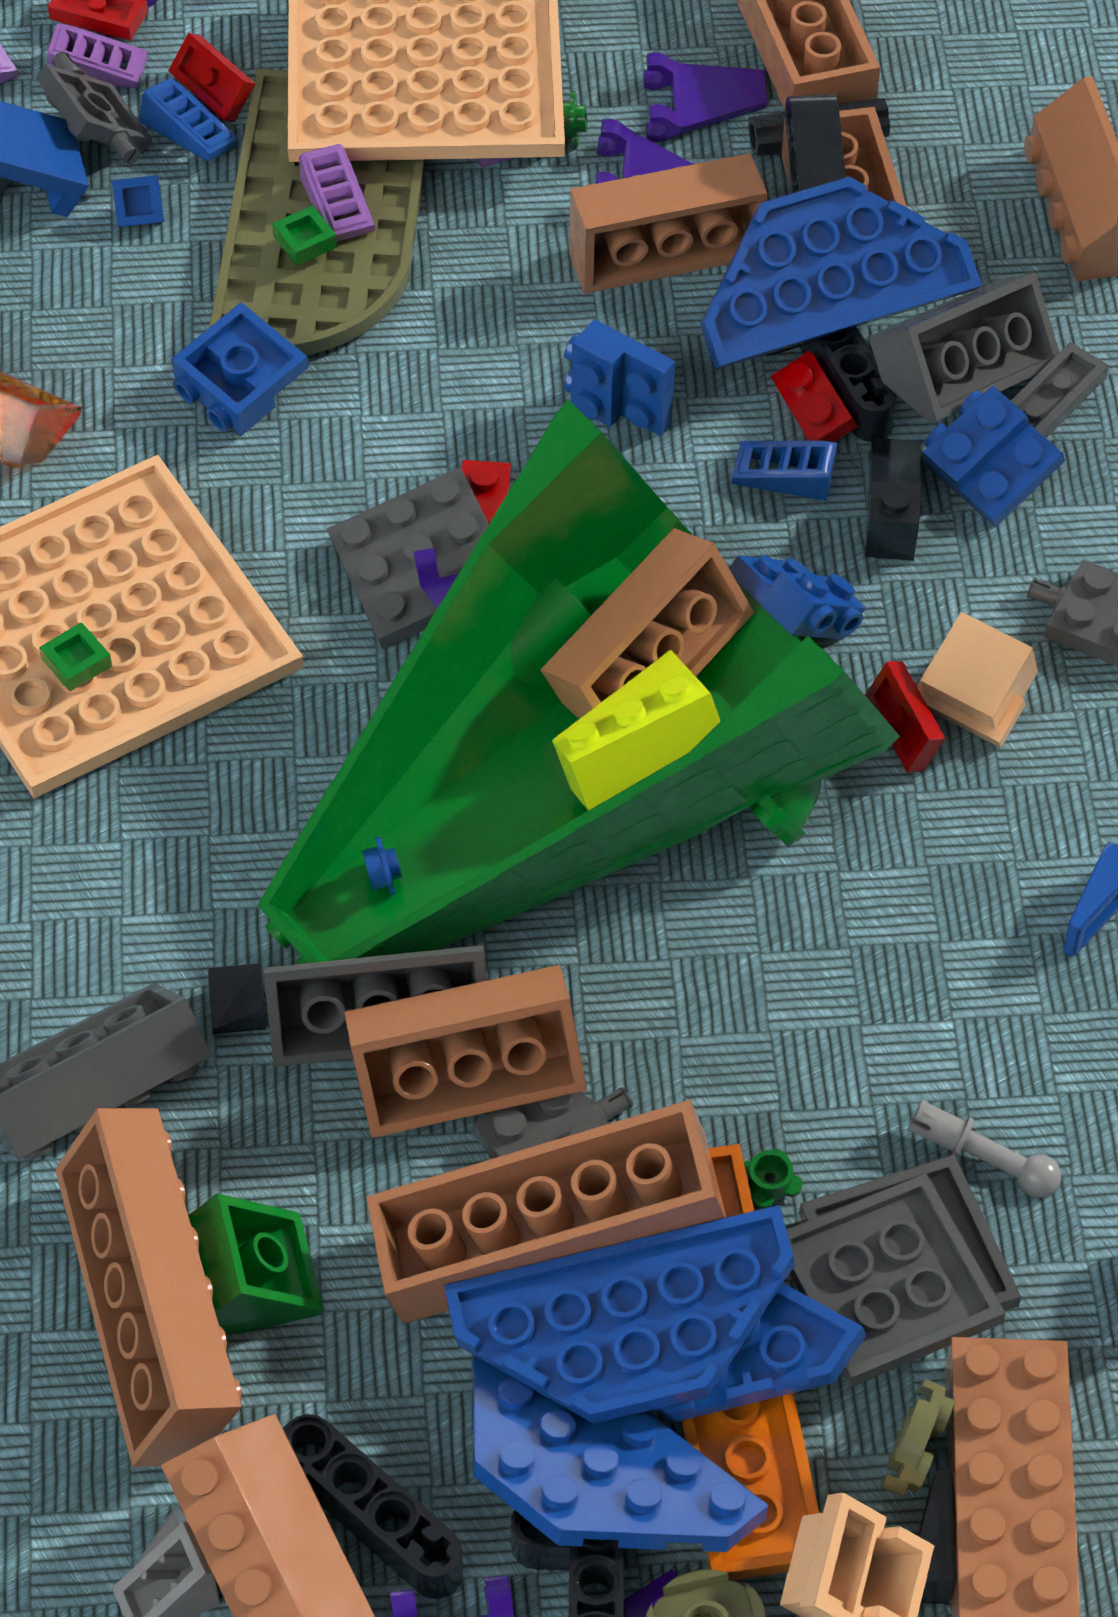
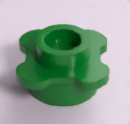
M576 91L570 92L571 101H563L565 138H573L574 147H579V133L587 132L588 120L586 105H577Z
M779 1149L765 1150L756 1154L751 1161H744L748 1185L753 1193L752 1203L762 1209L769 1208L777 1199L784 1196L796 1197L800 1194L802 1180L799 1176L793 1175V1165L784 1151ZM768 1175L773 1176L775 1181L767 1182L765 1177Z

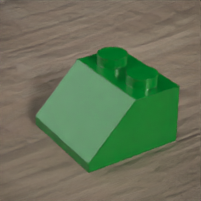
M217 1193L188 1215L191 1227L198 1234V1253L204 1274L212 1284V1303L218 1324L225 1332L241 1334L315 1317L324 1311L299 1212Z

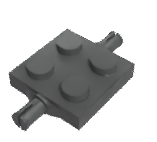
M65 51L57 53L52 59L53 66L45 64L36 79L48 94L46 96L47 101L59 110L68 122V130L84 142L94 140L107 144L117 151L125 164L126 162L127 164L136 162L140 157V153L144 154L153 141L148 132L112 83L95 79L84 73L80 67H77L68 52L66 54Z
M1082 560L1072 580L1062 588L1034 577L1029 586L1027 597L1054 607L1053 614L1046 625L1044 637L1118 666V573Z
M623 1087L618 1088V1090L597 1102L585 1096L582 1092L492 1111L473 1122L474 1136L489 1154V1158L493 1159L606 1125L611 1118L632 1108L633 1102L628 1092L625 1093Z

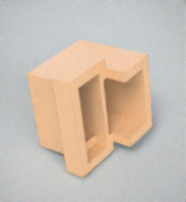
M960 612L917 687L932 713L1001 748L1026 705L1023 697L1038 673L1033 647Z
M845 1493L827 1495L823 1513L802 1516L780 1606L800 1617H917L934 1545L901 1526L884 1528L887 1517Z

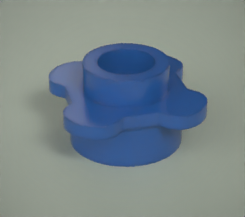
M375 837L377 846L362 850L373 891L388 887L390 895H394L396 893L392 880L402 878L394 847L384 850L381 837Z

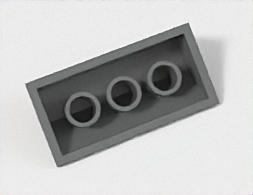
M1036 272L995 280L975 291L965 293L868 336L882 382L929 422L939 421L960 411L964 400L974 391L979 390L984 394L991 386H994L1001 392L1037 375L1059 353Z
M483 945L264 968L273 1066L279 1067L353 1059L344 1012L486 981Z
M152 983L0 1063V1143L4 1150L18 1160L23 1157L27 1160L35 1159L51 1151L55 1147L54 1141L71 1131L80 1133L97 1108H116L120 1105L127 1108L137 1105L148 1099L152 1095L151 1089L167 1080L177 1082L195 1074L200 1068L198 1064L212 1057L187 1000L156 983Z

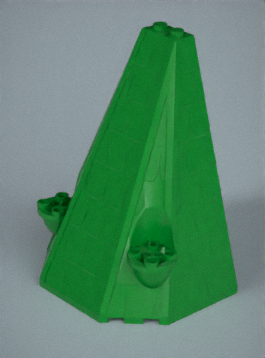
M568 400L556 412L520 475L511 486L442 603L433 614L411 654L406 658L367 726L361 732L292 849L286 855L260 899L258 906L270 919L265 925L268 932L285 948L292 944L301 955L296 961L297 964L439 950L693 838L748 807L789 848L795 841L798 842L806 834L802 827L808 820L817 802L822 779L885 752L900 736L845 671L809 636L801 641L797 636L790 635L738 583L754 614L696 676L711 693L721 722L689 753L589 811L571 790L552 742L555 737L578 721L579 718L562 704L541 672V669L673 528L691 535L693 534L658 497L607 437ZM375 837H381L384 850L394 847L402 878L392 880L396 893L394 895H390L388 887L373 891L362 850L376 847Z

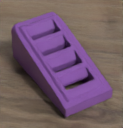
M58 23L47 54L48 63L53 66V57L57 53L65 51V54L68 52L77 67H80L87 75L112 83L114 86L137 89L148 59L147 50L81 28ZM103 59L109 60L108 64L102 63ZM121 62L128 63L126 70L119 68Z
M335 144L301 154L299 157L300 180L312 205L335 232L337 242L374 232V222L343 146ZM348 213H356L355 216L347 217L337 221H334L333 219L334 217L345 215Z

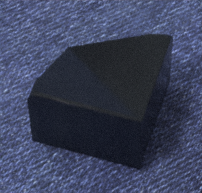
M261 963L209 968L208 984L213 1034L266 1030Z

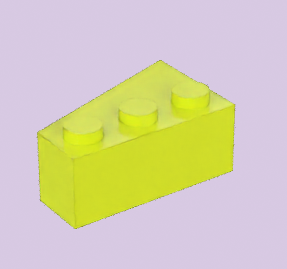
M669 650L560 733L552 742L571 790L589 811L689 753L721 721L711 693L672 650Z

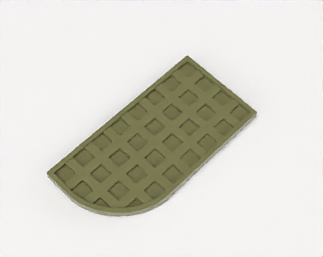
M256 69L254 78L256 85L252 90L210 327L242 302L302 353L311 355L347 343L365 333L390 312L405 291L410 278L426 159L350 161L374 222L375 231L338 241L337 248L296 266L273 237L272 223L312 206L300 180L299 162L288 161V71ZM348 213L345 215L334 217L333 219L334 221H337L347 217L355 216L356 213Z

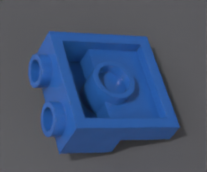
M242 302L171 359L175 376L173 385L177 393L189 404L199 400L206 406L208 418L220 431L225 432L232 428L240 436L276 407L274 396L309 368L308 358L304 353Z
M596 319L581 334L575 333L570 338L564 351V358L572 362V368L565 378L563 388L571 393V402L586 417L594 418L609 427L622 415L634 425L646 428L662 436L672 424L675 361Z
M991 386L984 394L979 390L971 393L960 407L962 415L949 427L944 423L935 427L925 440L927 448L923 451L927 467L996 528L1065 462L1064 454L1029 424L1028 417L998 389Z
M738 555L729 567L735 580L790 635L844 639L853 633L863 620L862 613L866 608L853 596L855 593L853 586L838 575H815L803 564L792 558L777 560L765 555L760 557Z

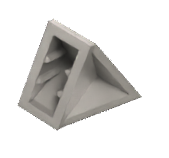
M175 1505L134 1568L112 1587L124 1617H194L220 1605L215 1577L184 1513Z

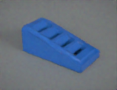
M169 78L144 91L139 121L207 162L237 146L238 137L173 79Z
M741 441L731 484L827 501L835 466L837 443L828 441ZM751 458L760 460L758 469H749ZM770 462L779 463L778 469H768ZM788 466H797V469H788Z
M1108 842L1106 847L1103 848L1069 920L1063 952L1070 957L1076 956L1118 911V846L1112 842Z

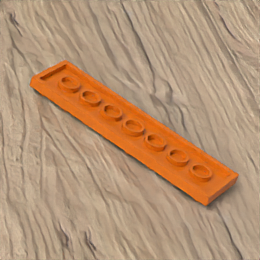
M740 1144L709 1148L726 1217L754 1211ZM794 1393L680 1421L682 1437L685 1441L768 1505L766 1520L729 1551H705L708 1569L729 1573L731 1581L787 1573L802 1516L819 1513Z

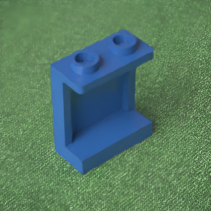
M0 101V177L45 189L51 213L68 217L89 187L76 137L67 128L68 122L63 118Z

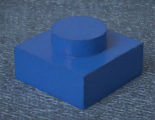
M158 175L112 180L118 227L164 222Z

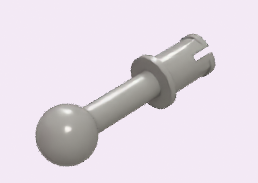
M925 1099L921 1100L918 1111L913 1115L907 1131L914 1132L950 1150V1156L955 1154L957 1157L959 1152L963 1150L1017 1177L1020 1188L1032 1197H1048L1058 1189L1061 1183V1170L1057 1162L1051 1157L1035 1154L1026 1158L972 1131L974 1119L969 1117L967 1121H964L928 1103Z

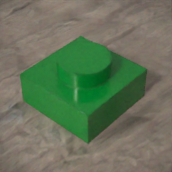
M313 205L272 223L273 237L296 266L337 248L335 232Z
M82 622L39 647L42 661L69 691L74 690L112 667L110 653Z

